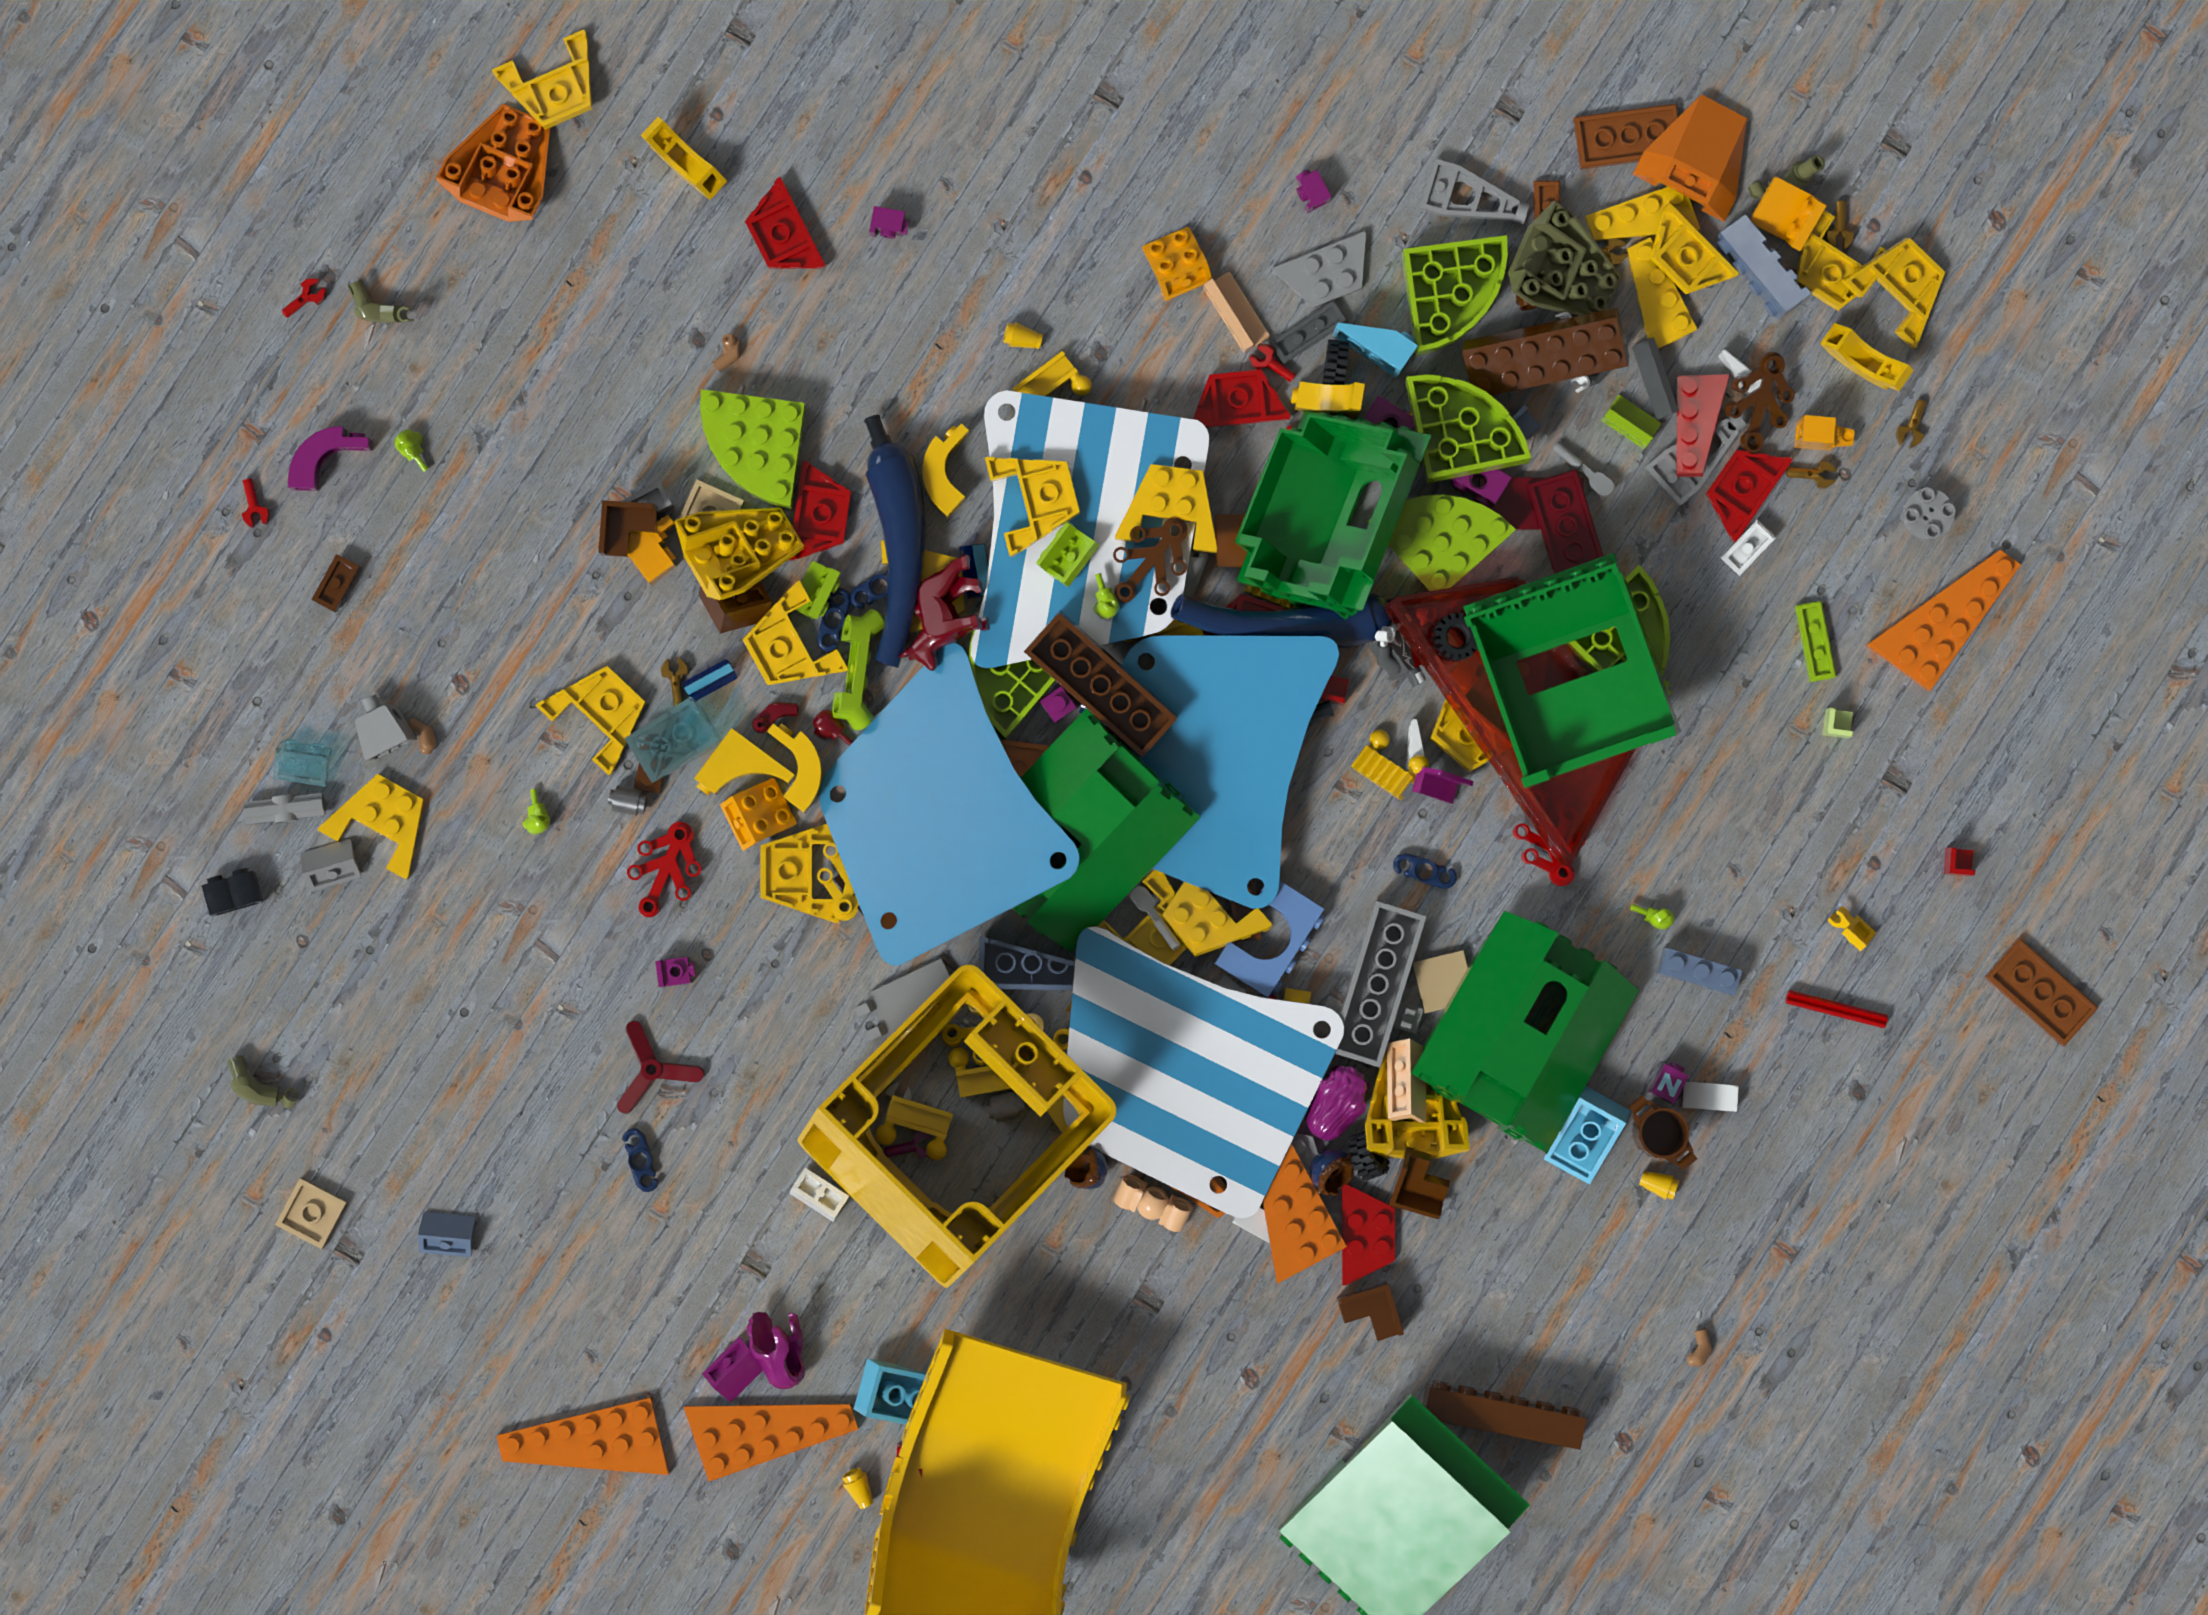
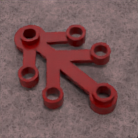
M1531 789L1524 794L1523 804L1527 809L1534 811L1543 837L1530 831L1529 826L1524 823L1516 825L1512 833L1516 839L1525 840L1548 852L1551 862L1539 857L1538 851L1534 848L1524 850L1521 854V859L1527 865L1532 864L1548 872L1553 884L1566 886L1574 879L1575 872L1571 864L1578 849L1584 846L1586 842V837L1583 833H1572L1568 838L1569 846L1562 858L1559 847L1570 823L1576 820L1577 812L1572 807L1561 810L1559 814L1560 820L1553 833L1544 808L1546 796L1540 789ZM1534 794L1539 796V803L1533 801ZM1566 811L1572 814L1571 820L1565 818ZM1519 827L1525 830L1524 836L1518 834ZM1574 836L1580 838L1579 845L1574 843ZM1528 852H1531L1534 856L1532 861H1529L1526 857ZM1560 868L1566 872L1564 878L1559 875Z
M685 822L673 823L669 827L667 835L652 841H641L637 846L640 855L650 856L653 850L670 845L666 855L641 865H631L627 869V876L635 881L641 879L643 875L659 869L648 897L641 899L638 905L639 912L644 917L652 918L659 913L660 903L658 899L669 873L676 888V898L680 901H687L691 897V889L686 886L676 861L679 850H681L687 863L685 870L689 876L697 877L702 872V867L696 861L690 846L694 836L693 830ZM678 830H683L685 833L684 838L681 840L675 837V833ZM646 843L649 844L650 851L643 853L641 846ZM696 864L698 866L696 874L689 872L690 865ZM635 867L640 870V874L636 878L632 877L630 873ZM682 888H686L688 891V895L685 898H681L678 894ZM651 902L654 907L651 912L645 911V903Z

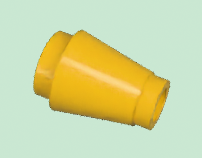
M1008 322L1004 332L1003 343L1008 344V347L1039 349L1043 334L1017 322H1014V324Z
M1644 1170L1639 1185L1664 1200L1667 1198L1673 1200L1680 1180L1675 1179L1674 1175Z
M858 1467L846 1472L842 1476L844 1481L842 1485L860 1509H864L874 1503L866 1472H862L861 1468Z

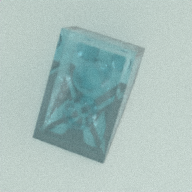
M689 697L624 738L651 783L704 755L722 741L695 697Z

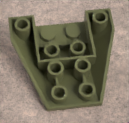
M1556 201L1551 202L1527 227L1508 271L1512 291L1532 306L1560 313L1568 312L1573 316L1608 310L1622 277L1575 214Z

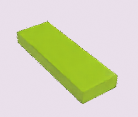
M1822 601L1794 606L1809 683L1836 678Z

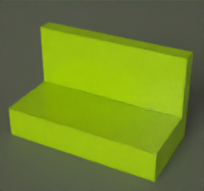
M1621 395L1617 396L1601 420L1643 450L1648 446L1662 424Z

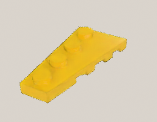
M1669 187L1584 217L1590 235L1595 242L1607 241L1611 238L1627 239L1630 237L1656 235L1663 208L1668 203H1671L1698 232L1701 230L1690 199Z
M1651 237L1627 248L1626 253L1628 254L1632 279L1637 292L1644 331L1646 332L1647 339H1655L1659 350L1697 331V327L1674 282L1650 259L1654 243Z

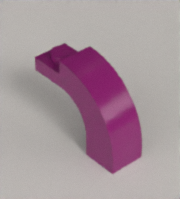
M343 426L330 427L314 433L299 446L292 458L288 473V488L293 491H318L320 468L327 457L339 451H372V440L365 437L364 433H350L349 437H347V430Z

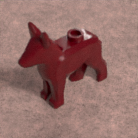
M963 555L951 561L943 570L924 579L918 588V603L915 606L916 614L921 618L923 629L912 646L902 652L899 658L909 657V661L916 660L930 671H934L937 668V653L939 649L953 644L971 631L979 629L982 631L990 630L987 617L979 618L978 614L959 618L952 604L953 601L967 591L983 592L981 580L958 576L962 570L970 569L971 559L969 555Z

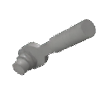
M1560 441L1553 447L1557 454L1589 478L1590 487L1599 495L1609 496L1613 492L1614 483L1601 472L1594 473Z
M1142 886L1135 887L1131 892L1133 904L1139 910L1148 913L1172 950L1179 948L1181 943L1153 907L1154 899L1149 891Z

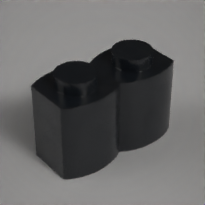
M247 868L233 871V876L223 879L222 875L206 879L207 884L201 886L209 915L214 917L263 903L254 871L248 872Z

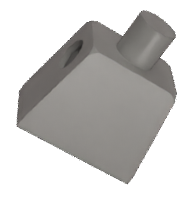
M371 695L361 700L367 714L357 718L355 725L365 761L378 760L418 740L395 704L381 706L376 695Z

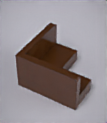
M602 500L598 553L602 556L628 557L630 531L656 533L658 512L656 504Z
M761 582L756 583L741 594L723 600L707 597L701 585L699 589V597L720 634L757 624L770 610L772 603Z
M1406 1147L1393 1182L1389 1201L1390 1206L1440 1219L1450 1180L1426 1174L1432 1154Z
M1387 1282L1337 1297L1344 1323L1370 1316L1377 1341L1396 1335H1404Z

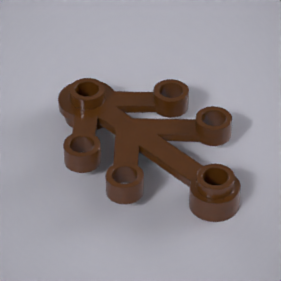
M1776 352L1765 353L1760 359L1758 368L1745 377L1737 376L1733 379V390L1745 393L1749 390L1751 384L1762 378L1759 388L1737 403L1732 401L1725 406L1726 415L1736 419L1742 415L1743 411L1755 404L1748 431L1744 432L1740 438L1742 448L1753 453L1758 452L1764 444V438L1759 433L1766 406L1771 414L1770 424L1781 429L1788 422L1787 416L1782 413L1771 391L1772 382L1774 381L1778 388L1777 398L1779 401L1790 403L1795 397L1794 390L1789 388L1782 374L1785 368L1784 359ZM1772 360L1773 365L1771 368H1768L1769 363ZM1743 380V387L1739 389L1738 384ZM1785 391H1788V396L1784 399L1783 394ZM1736 406V412L1732 414L1731 410ZM1781 416V422L1777 424L1776 419ZM1751 436L1752 441L1750 444H1747L1748 439Z
M1170 518L1164 522L1162 527L1143 529L1136 526L1130 531V539L1133 542L1139 543L1145 538L1162 539L1153 547L1134 549L1118 547L1114 550L1113 558L1118 563H1124L1131 559L1145 558L1127 582H1121L1115 587L1114 595L1119 602L1128 603L1133 600L1135 587L1153 565L1156 579L1154 592L1161 597L1169 593L1170 585L1166 581L1164 552L1170 544L1173 556L1171 572L1175 576H1181L1186 572L1187 566L1183 561L1181 542L1187 537L1188 528L1183 520ZM1172 526H1177L1180 529L1178 535L1173 536L1170 533ZM1140 530L1143 533L1142 538L1135 539L1133 531ZM1123 550L1126 553V558L1123 560L1117 559L1116 552ZM1176 563L1183 565L1184 569L1181 573L1174 571ZM1158 584H1165L1167 591L1159 593L1157 591ZM1127 587L1130 590V595L1122 597L1120 595L1121 588Z

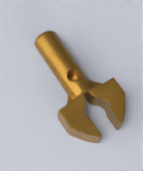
M1838 200L1836 201L1835 228L1832 231L1826 232V242L1836 248L1835 238L1840 233L1844 240L1843 250H1845L1853 241L1854 232H1849L1845 228L1846 202Z
M1618 238L1608 239V244L1605 248H1601V250L1613 266L1619 265L1628 254L1618 256L1610 252L1615 247H1625L1626 243Z
M1918 399L1916 401L1908 424L1906 426H1898L1895 434L1899 445L1903 443L1905 434L1910 431L1913 440L1910 443L1909 449L1922 442L1924 434L1920 433L1918 425L1926 406L1924 400Z
M1820 461L1815 469L1788 467L1786 469V476L1790 478L1813 479L1817 483L1816 488L1825 489L1836 482V480H1825L1819 474L1823 471L1835 473L1837 470L1829 462Z
M677 657L679 669L674 676V673L670 671V662L667 658L661 667V675L671 680L673 705L676 708L684 706L681 679L684 675L689 674L688 666Z

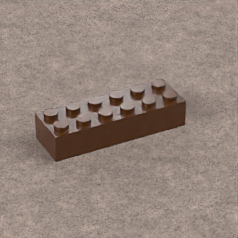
M1618 307L1466 340L1462 349L1470 384L1486 391L1491 396L1628 367L1630 357Z
M1061 610L1024 650L1025 654L1141 757L1152 748L1178 719V715Z
M1433 1380V1384L1426 1383L1422 1404L1443 1423L1581 1450L1587 1418L1577 1408L1562 1406V1410L1555 1409L1552 1403L1538 1400L1536 1405L1529 1404V1400H1526V1398L1511 1395L1510 1400L1504 1399L1503 1395H1500L1501 1393L1485 1390L1484 1395L1478 1394L1475 1388L1459 1385L1458 1389H1453L1449 1383Z

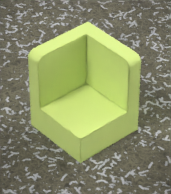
M1831 707L1825 709L1822 735L1847 739L1853 737L1854 731H1851L1853 712L1836 710V708Z

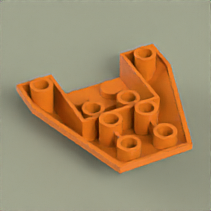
M1701 94L1642 153L1632 175L1653 186H1656L1659 182L1702 204L1701 211L1725 222L1737 197L1747 118Z
M502 104L446 157L436 176V181L459 202L507 222L532 220L543 199L550 128L544 130L531 115Z

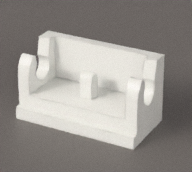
M804 1168L789 1193L832 1222H834L849 1198V1195L807 1168Z

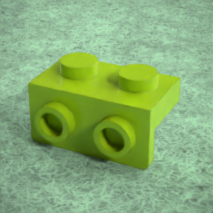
M1066 522L1057 531L1049 546L1041 553L1036 564L1047 574L1069 588L1100 545L1077 530L1071 523Z
M811 561L801 581L811 601L795 610L811 619H818L819 616L822 617L829 606V603L826 601L830 593H835L841 579L838 578L840 572Z

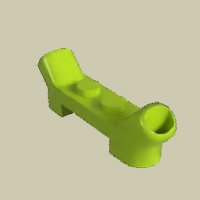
M870 609L861 617L847 615L841 641L851 642L845 691L834 693L832 713L834 718L847 720L852 729L856 731L863 730L873 722V715L862 701V695L868 681L865 675L866 665L869 664L871 658L869 641L884 628L885 622L881 613Z

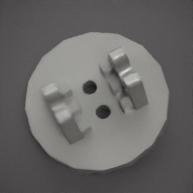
M1925 487L1915 491L1906 499L1902 508V519L1905 528L1913 536L1921 540H1934L1942 537L1950 530L1954 522L1956 509L1945 493L1937 489Z

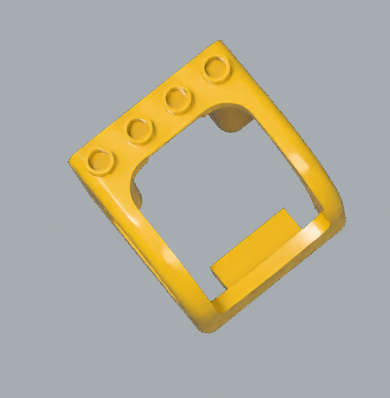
M963 965L817 1108L797 1141L939 1284L948 1288L1114 1120L1116 1105L978 967ZM968 1004L985 1019L967 1036L964 1042L1040 1117L1062 1095L1075 1107L1079 1117L991 1207L987 1208L978 1202H967L952 1214L939 1204L932 1202L883 1153L882 1148L872 1136L870 1126L878 1115L879 1108L876 1098Z

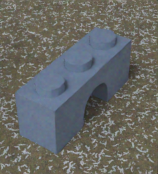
M1663 948L1656 974L1693 983L1725 995L1735 996L1742 970L1670 948Z

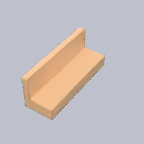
M1230 272L1216 280L1212 278L1204 283V291L1244 354L1258 346L1259 343L1269 339V333Z
M1412 1039L1389 1042L1387 1044L1388 1118L1392 1121L1413 1118L1422 1123L1426 1122V1082L1412 1075L1411 1072L1422 1055L1424 1048Z

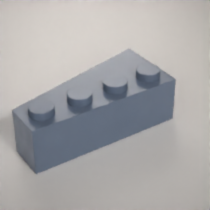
M1746 214L1717 236L1719 248L1724 254L1727 255L1729 253L1735 261L1733 262L1734 268L1740 275L1744 274L1750 282L1748 284L1750 290L1754 295L1761 296L1765 302L1764 308L1771 317L1775 316L1778 320L1812 294L1807 287L1801 289L1798 286L1796 280L1798 276L1792 269L1788 270L1782 267L1783 262L1777 251L1771 247L1769 249L1766 248V238Z
M980 936L979 969L999 989L1073 991L1075 961Z

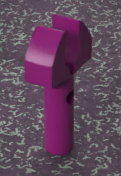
M921 1131L915 1132L911 1142L885 1147L884 1154L887 1157L914 1152L918 1154L919 1159L927 1157L926 1149L916 1147V1144L920 1140L932 1138V1136Z

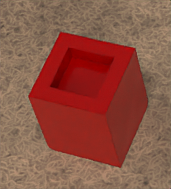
M1330 676L1319 701L1327 702L1330 700V703L1343 706L1346 700L1349 679Z
M1956 847L1945 848L1943 874L1975 876L1976 870H1972L1974 850L1957 849Z

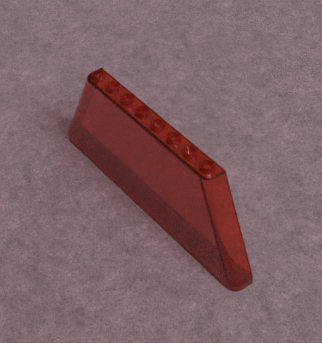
M1516 576L1399 596L1385 604V610L1550 852L1561 864L1569 863L1579 853L1636 748L1524 788L1521 780L1523 774L1479 650L1475 651L1474 655L1467 659L1452 662V660H1444L1445 657L1443 656L1439 657L1437 649L1433 650L1432 648L1434 641L1430 642V637L1433 636L1431 630L1441 618L1452 613H1464L1463 616H1466L1463 606L1527 583ZM1453 627L1447 633V640L1451 646L1461 647L1465 641V635L1461 629ZM1567 644L1517 661L1529 695L1589 674L1583 666L1577 664L1573 658L1575 654Z

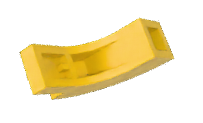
M657 117L640 135L665 163L707 199L711 200L727 182L714 166L693 151L660 117Z
M1837 323L1832 325L1820 343L1841 364L1865 380L1885 390L1891 388L1900 391L1914 371L1910 365L1883 355L1865 343L1852 329Z
M962 423L958 427L953 425L944 435L945 442L935 436L929 444L923 460L922 473L927 494L934 506L948 519L966 500L965 496L949 482L946 476L948 458L970 434L969 430Z
M773 723L767 732L793 752L798 764L796 779L783 797L806 814L816 800L821 788L822 765L819 754L813 743L801 731L793 739L791 736L794 732L782 723L779 727Z

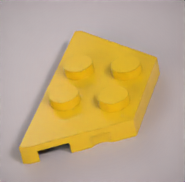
M1671 203L1664 206L1650 259L1685 294L1738 276L1739 272Z

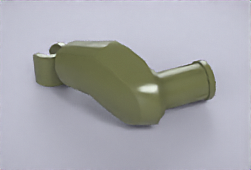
M1814 155L1805 162L1797 161L1781 179L1803 189L1812 180V175L1824 169L1825 162L1819 155ZM1761 181L1751 184L1748 187L1751 197L1753 199L1763 197L1771 181L1767 182L1766 188L1763 187Z
M363 280L355 281L347 286L356 305L354 313L359 319L376 323L414 321V319L407 317V311L414 310L412 306L386 305L371 301Z
M236 1056L238 1066H236L233 1057L228 1059L227 1063L233 1077L230 1085L237 1096L254 1105L277 1107L278 1102H281L287 1109L295 1106L297 1102L295 1098L298 1096L296 1089L288 1088L284 1094H279L278 1087L261 1084L255 1077L248 1074L243 1056Z

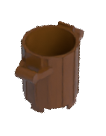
M1643 1095L1628 1106L1634 1119L1632 1138L1638 1150H1641L1649 1157L1665 1158L1672 1164L1679 1166L1683 1171L1697 1160L1689 1142L1690 1128L1683 1115L1672 1108L1659 1107L1652 1101L1646 1100ZM1647 1104L1650 1106L1648 1109L1640 1112L1638 1116L1636 1115ZM1686 1151H1689V1153L1686 1154L1680 1161H1678V1162L1676 1161V1160H1677L1678 1158H1680Z

